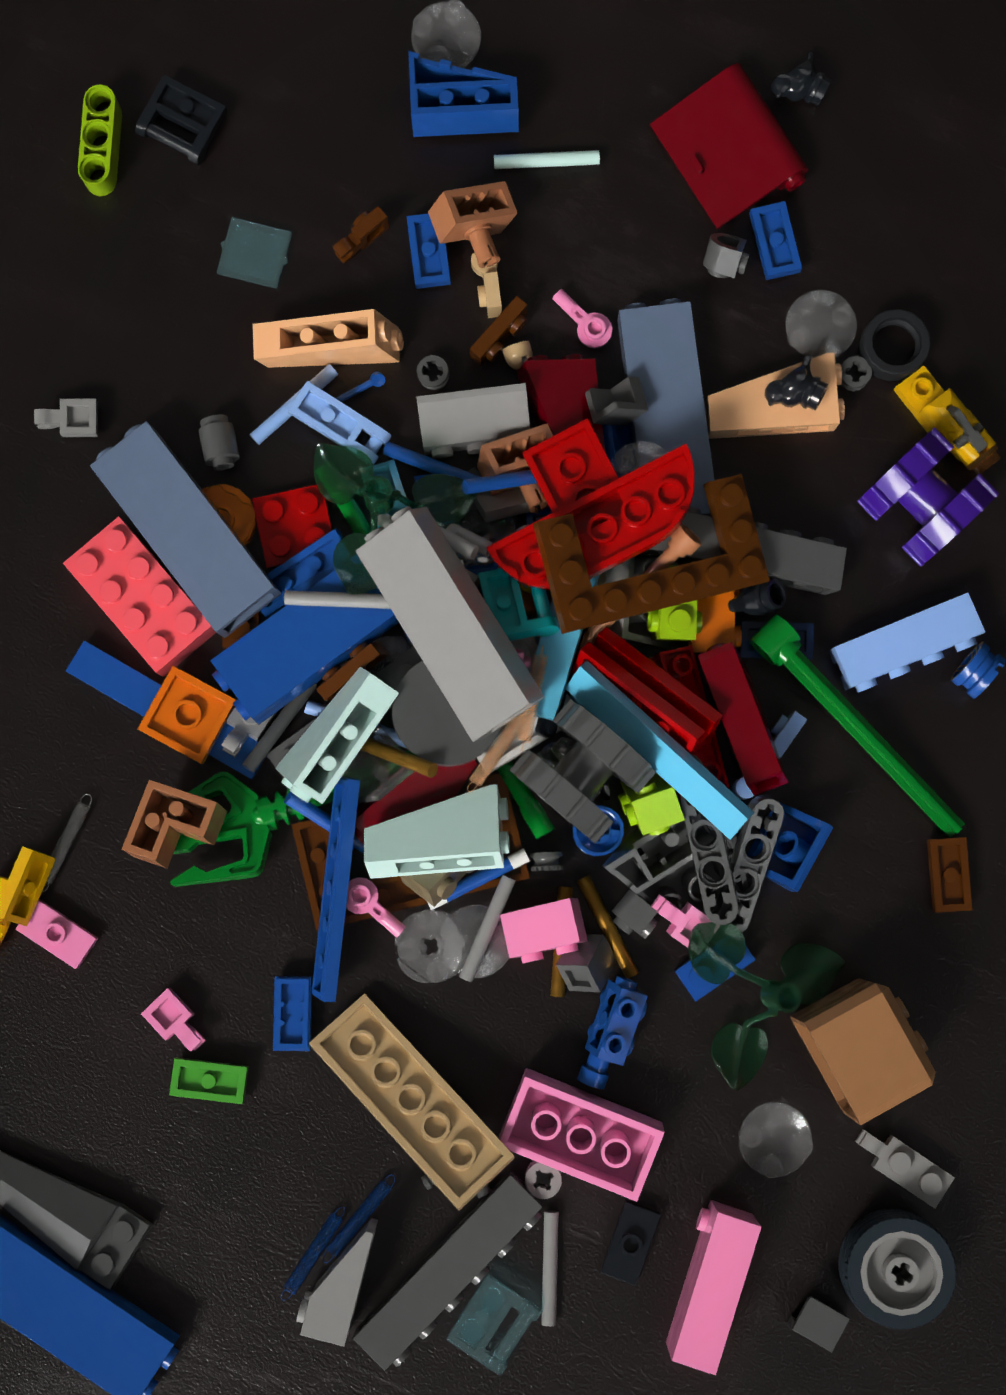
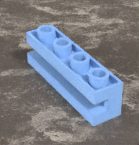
M965 593L840 644L829 650V654L833 663H837L843 675L840 679L845 691L855 687L857 693L878 685L875 679L888 673L890 678L893 679L910 672L909 664L922 660L925 666L944 658L943 650L955 646L957 652L972 647L978 644L975 637L985 633V630L969 593Z

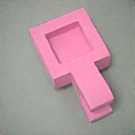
M659 894L651 905L657 913L671 922L666 932L697 955L720 926L711 922L705 913L689 902L680 910Z
M167 988L141 1013L165 1041L175 1034L191 1052L193 1050L196 1051L206 1041L188 1023L195 1014L171 988Z

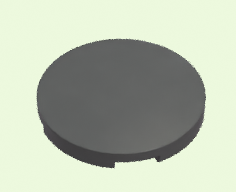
M423 661L408 670L396 688L399 694L392 703V720L398 738L415 756L436 763L437 766H459L475 760L488 750L500 731L499 728L492 734L473 742Z

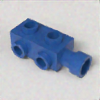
M617 976L615 981L609 979L606 988L601 992L600 1006L594 1023L589 1026L587 1032L588 1040L585 1049L590 1054L586 1065H581L577 1080L581 1083L604 1090L609 1078L607 1069L610 1062L623 1066L626 1056L631 1054L638 1022L644 1018L647 1009L646 1000L648 996L636 988L637 982ZM616 994L613 1004L609 1005V997ZM604 1029L601 1039H596L598 1030Z

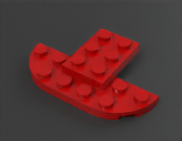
M587 418L522 452L552 511L551 514L538 521L573 514L589 579L664 541L684 520L693 500L695 470L687 444L618 478ZM534 523L486 547L498 566L512 578L532 587L550 589L533 527Z

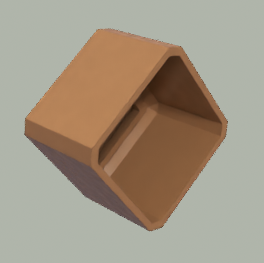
M858 978L790 1016L837 1104L845 1115L859 1125L868 1122L933 1085L936 1071L925 1053L928 1051V1047L917 1030L913 1032L907 1018L910 1015L899 997L894 998L887 986Z

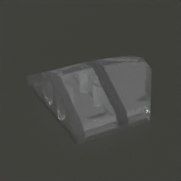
M380 725L369 736L371 739L400 749ZM360 750L345 771V777L360 780L359 804L381 800L414 771Z

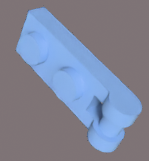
M306 381L288 410L289 414L370 466H374L379 458L376 454L381 446L386 445L392 437L386 430L309 381ZM361 431L370 436L365 446L355 441Z
M796 711L788 717L782 714L770 731L775 735L773 740L780 758L807 721L805 717ZM744 777L732 784L731 791L740 800L754 796L747 786Z

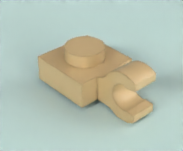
M472 253V269L483 278L484 284L477 286L479 306L487 307L488 318L498 317L502 313L497 274L498 263L490 267L479 268L476 255Z

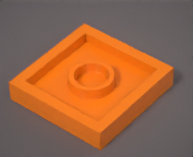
M172 666L141 721L138 730L200 764H204L229 715L235 708L233 702L236 699Z

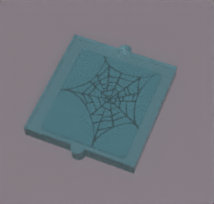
M232 217L226 239L221 242L223 250L217 274L277 289L283 265L288 263L286 254L292 233Z

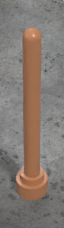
M680 524L670 535L669 547L642 574L667 569L679 557L684 558L687 554L692 555L702 545L701 540L690 528ZM616 621L590 627L584 633L580 649L588 642L594 644L598 634L606 627L610 628Z

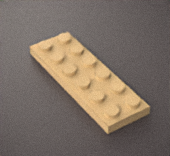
M365 993L309 1042L314 1051L458 1210H461L514 1159V1155Z

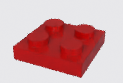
M322 483L252 499L268 570L277 568L333 530Z

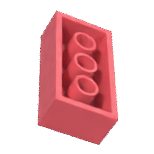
M119 516L63 562L66 568L150 667L162 677L169 673L172 666H178L216 633L186 592Z

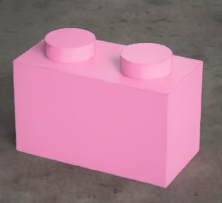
M567 898L500 915L509 958L521 957L522 964L544 959L542 953L544 951L556 949L557 955L579 951L577 944L588 941L578 898Z

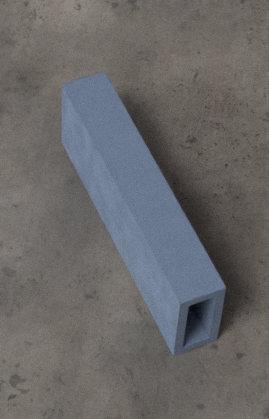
M673 298L663 300L657 306L646 307L645 303L626 305L624 310H619L617 319L625 379L628 376L639 377L648 407L647 412L631 422L637 468L687 444L695 470V490L690 507L698 508L701 510V515L711 517L703 484L713 481L714 473L691 302H681L680 299Z
M147 421L142 425L138 424L130 428L122 441L114 447H108L101 451L96 461L90 465L216 633L226 638L282 594L157 430Z

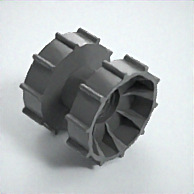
M570 699L552 721L575 742L574 745L554 768H551L541 758L527 749L510 771L596 844L614 822L590 801L612 774L627 787L639 793L656 771L652 769L651 764L637 753L632 746L626 743L605 723L596 718L583 706Z

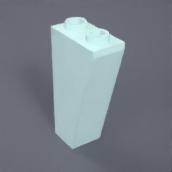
M359 667L279 762L275 769L284 776L281 783L308 803L311 798H314L323 804L399 693L367 670Z
M497 784L488 785L364 828V863L370 878L504 868L503 854L510 853L508 831H503L502 820H509L507 798L500 797Z

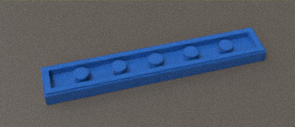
M83 641L66 669L67 673L143 717L161 687L159 683L86 641ZM226 723L209 755L253 780L264 760L254 773L247 770L242 763L258 742L248 736L237 756H231L222 750L224 748L222 743L234 729V727Z
M342 776L334 787L311 992L312 995L323 1002H336L360 787L359 779Z

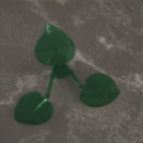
M318 443L316 447L313 466L316 484L320 493L328 501L339 505L350 502L355 494L360 497L364 496L366 507L371 512L370 532L378 528V516L388 513L393 508L396 500L406 506H410L411 509L427 507L438 526L446 529L448 525L453 523L459 525L464 520L478 496V493L464 494L462 489L463 479L445 474H431L420 478L414 483L412 494L416 502H413L401 495L399 490L393 491L388 479L382 476H374L373 463L363 451L353 447L334 446L325 443ZM353 533L341 539L336 545L333 555L335 571L345 590L350 594L366 593L377 588L356 553V550L366 543L364 539L366 535L361 533Z
M713 922L698 923L694 926L689 938L688 950L692 967L697 975L709 983L722 984L727 980L732 971L734 974L762 987L760 990L761 1001L768 1008L767 1011L746 1019L743 1026L735 1023L724 1025L713 1039L711 1046L713 1062L733 1090L739 1091L752 1080L767 1054L768 1041L766 1033L760 1028L751 1027V1025L768 1017H777L778 1011L791 1013L800 1006V1003L813 1004L822 999L831 988L839 971L846 964L843 958L820 945L811 943L795 944L786 950L780 961L781 970L786 977L782 980L772 979L768 981L736 966L743 959L746 952L745 938L736 926L730 923L717 925Z

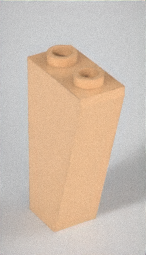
M375 309L253 324L254 360L268 368L323 366L328 364L400 362L399 351L403 349L404 344L403 335L399 327Z
M826 353L811 359L810 370L812 376L820 377L821 381L828 384V388L816 411L810 408L804 409L800 404L792 408L785 407L781 403L769 406L764 396L765 388L769 383L781 380L790 372L800 367L803 363L801 362L708 395L704 406L709 439L835 431L840 424V420H844L845 416L843 398L838 399L837 385L842 383V368L840 363L835 364V353Z

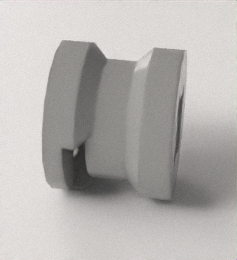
M533 1160L525 1171V1185L528 1192L538 1199L553 1197L562 1185L561 1172Z

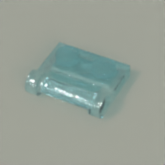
M487 1273L447 1334L446 1340L494 1373L502 1375L508 1366L506 1361L532 1320L537 1321L543 1311L536 1304L523 1298ZM511 1307L515 1308L520 1313L494 1353L485 1349L507 1313Z

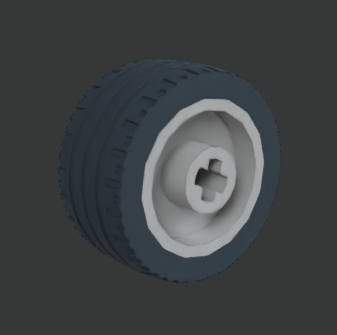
M882 1209L863 1216L862 1219H859L848 1230L840 1247L838 1259L839 1275L847 1296L864 1316L882 1326L905 1330L918 1328V1326L931 1322L932 1319L937 1318L942 1313V1310L947 1307L955 1290L957 1276L955 1259L944 1236L927 1220L905 1210ZM895 1265L900 1267L898 1271L892 1272Z

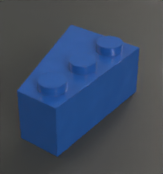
M408 51L413 137L519 132L517 77L473 67L472 70L452 66V61L441 59L440 62L420 58L419 53Z

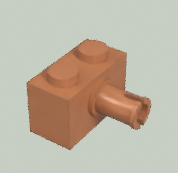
M502 181L443 191L428 211L440 244L469 240L478 260L479 268H484L485 263L487 267H490L500 261V256L496 251L491 235L500 234L517 215V210L506 182Z
M546 423L481 445L477 463L481 476L486 477L530 470L522 452L553 436L548 424ZM538 483L489 491L490 495L494 496L514 488H520L531 513H538L537 505L541 511L549 507Z

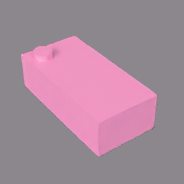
M526 1068L499 1134V1140L509 1151L637 1202L665 1131L661 1121Z
M710 1200L707 1209L702 1207L696 1224V1229L700 1230V1234L666 1340L672 1361L716 1376L762 1227L752 1213Z

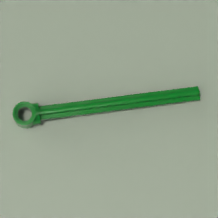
M775 614L749 639L753 648L770 664L777 665L778 667L783 664L948 838H951L955 833L958 834L965 823L799 650L802 644L799 642L801 638L787 621Z

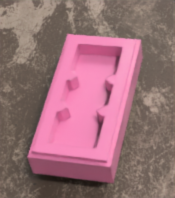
M41 899L37 902L28 926L18 924L16 927L17 931L74 969H79L98 940V937Z

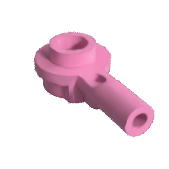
M560 289L553 296L552 299L578 324L577 334L582 344L595 349L608 343L612 335V325L606 316L596 312L587 314L563 289Z
M360 877L349 881L346 908L354 914L369 913L397 938L406 926L378 902L379 893L375 884L367 878Z

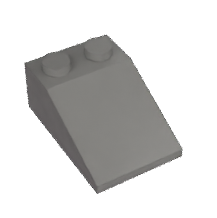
M371 1218L320 1277L313 1291L306 1290L296 1322L303 1323L301 1336L345 1346L377 1228V1219Z

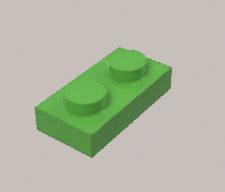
M176 1057L173 1063L169 1096L243 1104L245 1101L249 1066Z

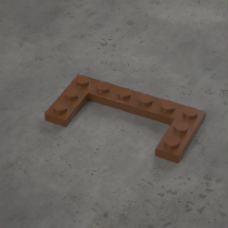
M742 474L703 484L722 555L602 585L591 586L573 514L534 523L533 527L561 633L565 634L769 582L770 579Z
M499 773L486 777L482 786H477L473 782L469 786L472 791L473 789L476 790L488 785L497 784L500 797L507 798L509 820H502L503 831H508L510 853L503 854L505 858L521 850L522 845L508 788ZM307 820L291 825L316 931H318L329 832L313 821ZM526 863L504 874V876L516 880L515 882L530 878ZM474 870V871L471 872V873H466L461 879H463V878H465V877H467V876H469V875H471V874H473V873H475V872H477V871H479V870ZM400 876L370 880L378 889V902L390 913L428 904L426 900L406 886ZM502 876L466 894L497 887ZM346 908L344 924L372 918L373 916L369 913L354 914Z

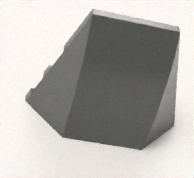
M698 811V816H691L692 822L704 816ZM685 821L671 825L668 831L659 835H642L640 829L625 837L602 865L650 905L660 894L680 910L689 902L705 913ZM701 825L696 830V838L701 844L710 845L716 841L717 833L712 826ZM737 835L731 840L725 836L730 860L737 841ZM710 861L704 865V874L709 880L718 881L724 877L725 869L721 863ZM746 873L739 874L734 881L736 890H747ZM722 887L718 889L707 888L709 894L716 891L718 900Z

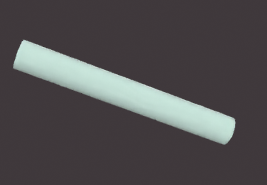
M599 150L494 155V169L600 165Z

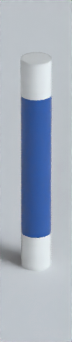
M524 848L505 857L504 868L479 870L461 879L449 898L446 900L442 899L435 907L428 903L431 911L529 862L530 860Z

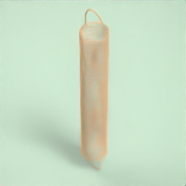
M541 653L540 655H533L534 659L530 673L533 678H536L534 680H536L535 682H537L536 684L539 689L542 687L539 684H542L544 680L542 678V675L545 674L544 668L546 665L544 664L548 660L546 657L541 656ZM539 702L536 703L537 705H533L524 711V715L522 714L521 725L518 730L519 736H517L519 738L517 739L523 740V745L524 743L531 742L533 734L530 732L533 731L535 720L532 719L536 718L537 709L535 708L538 707Z
M522 714L515 717L513 721L511 720L512 723L509 724L510 726L507 727L508 729L505 730L504 735L499 736L491 747L498 754L494 758L495 760L488 765L491 772V769L495 768L505 753L504 751L507 750L504 741H508L511 745L512 739H515L518 735L519 728L516 730L514 728L521 721L520 717H522ZM498 742H500L502 744L501 746L504 747L502 748V751H500L498 749L499 747L496 746L498 745ZM481 763L473 773V776H475L474 774L479 772L478 770L481 769V766H483ZM487 772L483 773L482 778L477 780L478 782L475 783L477 786L484 783L486 780L485 776L488 775Z

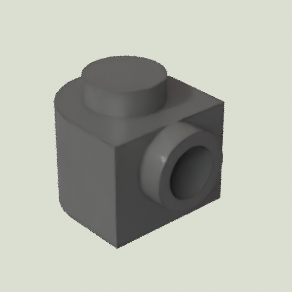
M726 233L712 234L703 260V265L708 269V273L717 278H735L736 273L744 275L750 256L749 253L744 252L747 239Z
M631 889L626 892L611 910L616 915L612 922L628 935L634 930L646 939L659 923L654 919L657 914L656 910Z

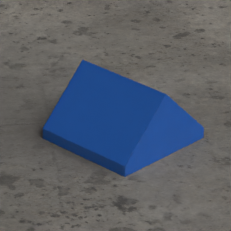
M779 802L784 810V818L765 877L791 892H798L829 837L833 826ZM771 810L770 814L768 815V816H770V817H771L772 814H773V811H772V810ZM763 827L760 830L765 835L768 832ZM755 839L747 856L754 857L761 853L763 849L761 839Z

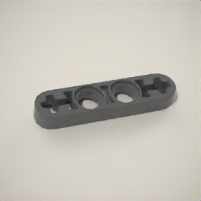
M681 795L682 810L707 918L717 925L729 924L737 916L739 900L725 836L706 817L692 822L691 816H698V810ZM701 825L712 826L717 833L716 841L710 845L701 844L696 838L697 828ZM710 861L721 863L725 869L724 877L718 881L709 880L704 874V865ZM728 884L729 890L723 889L722 896L723 901L727 904L731 903L732 907L728 909L727 916H721L720 911H713L712 909L717 903L716 891L709 894L707 888L718 889Z
M759 795L750 801L748 807L755 813L740 829L731 856L730 864L734 881L739 874L749 873L752 877V884L747 890L737 891L738 899L745 900V903L739 901L738 914L740 917L738 920L734 919L730 924L719 926L729 935L742 933L750 923L783 822V807L769 795ZM768 805L773 814L771 817L765 816L762 823V817L758 815L759 809H766ZM756 826L759 829L763 827L768 832L765 835L758 830H753L752 827ZM751 839H761L763 842L761 853L754 857L747 856L745 852L746 844ZM728 884L721 888L714 911H720L721 916H725L728 909L732 907L731 903L727 904L723 901L722 896L723 889L729 890Z

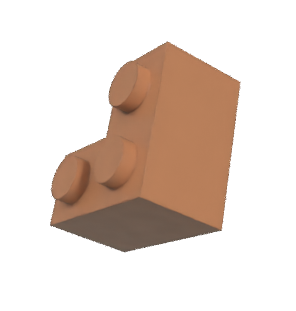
M149 780L122 850L137 859L168 869L180 835L215 845L228 811L215 801Z

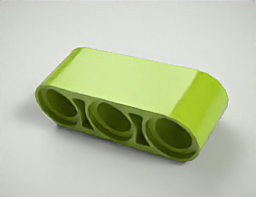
M101 84L90 87L84 95L78 158V174L89 192L96 196H106L115 189L122 124V108L115 94L108 86ZM103 102L110 103L106 110L96 111L99 104ZM100 136L108 137L104 144L99 146L93 145L96 138ZM97 170L105 171L100 179H90L93 172Z

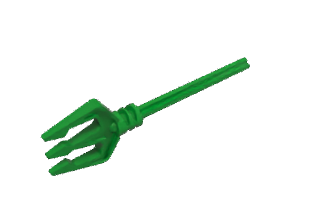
M382 760L342 776L359 779V791L392 780L405 767ZM219 772L188 793L206 799L225 795L231 804V810L226 814L216 842L242 839L244 857L240 861L208 872L193 866L173 878L170 883L174 887L257 877L263 872L273 836L271 831L279 828L280 820L284 819L287 825H290L291 816L296 815L300 821L304 820L305 816L284 803L286 796L282 797L278 791H275V800L269 801L266 795L259 797L230 773ZM334 788L323 804L314 798H311L309 802L317 807L332 802ZM180 835L173 854L189 853L198 845L208 843Z

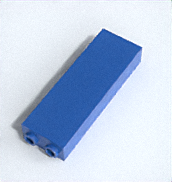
M357 554L307 590L381 594ZM286 605L210 660L217 669V671L212 673V676L224 692L229 688L238 698L233 702V705L246 721L251 717L260 725L320 681L330 669L337 665H342L350 659L349 654L364 642L372 643L398 624L399 621L391 609Z
M0 1213V1319L109 1394L151 1395L159 1383L153 1377L160 1366L167 1370L180 1351L174 1347L180 1335L113 1289L108 1290L82 1271L75 1270L48 1245Z

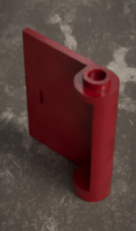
M740 63L733 64L724 69L650 123V126L717 229L726 225L775 189L783 190L787 188L790 192L806 181L804 175L808 172L809 168Z

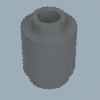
M219 414L203 418L200 421L201 428L198 430L205 465L213 466V469L217 471L234 467V462L240 459L233 423L229 422L227 415Z

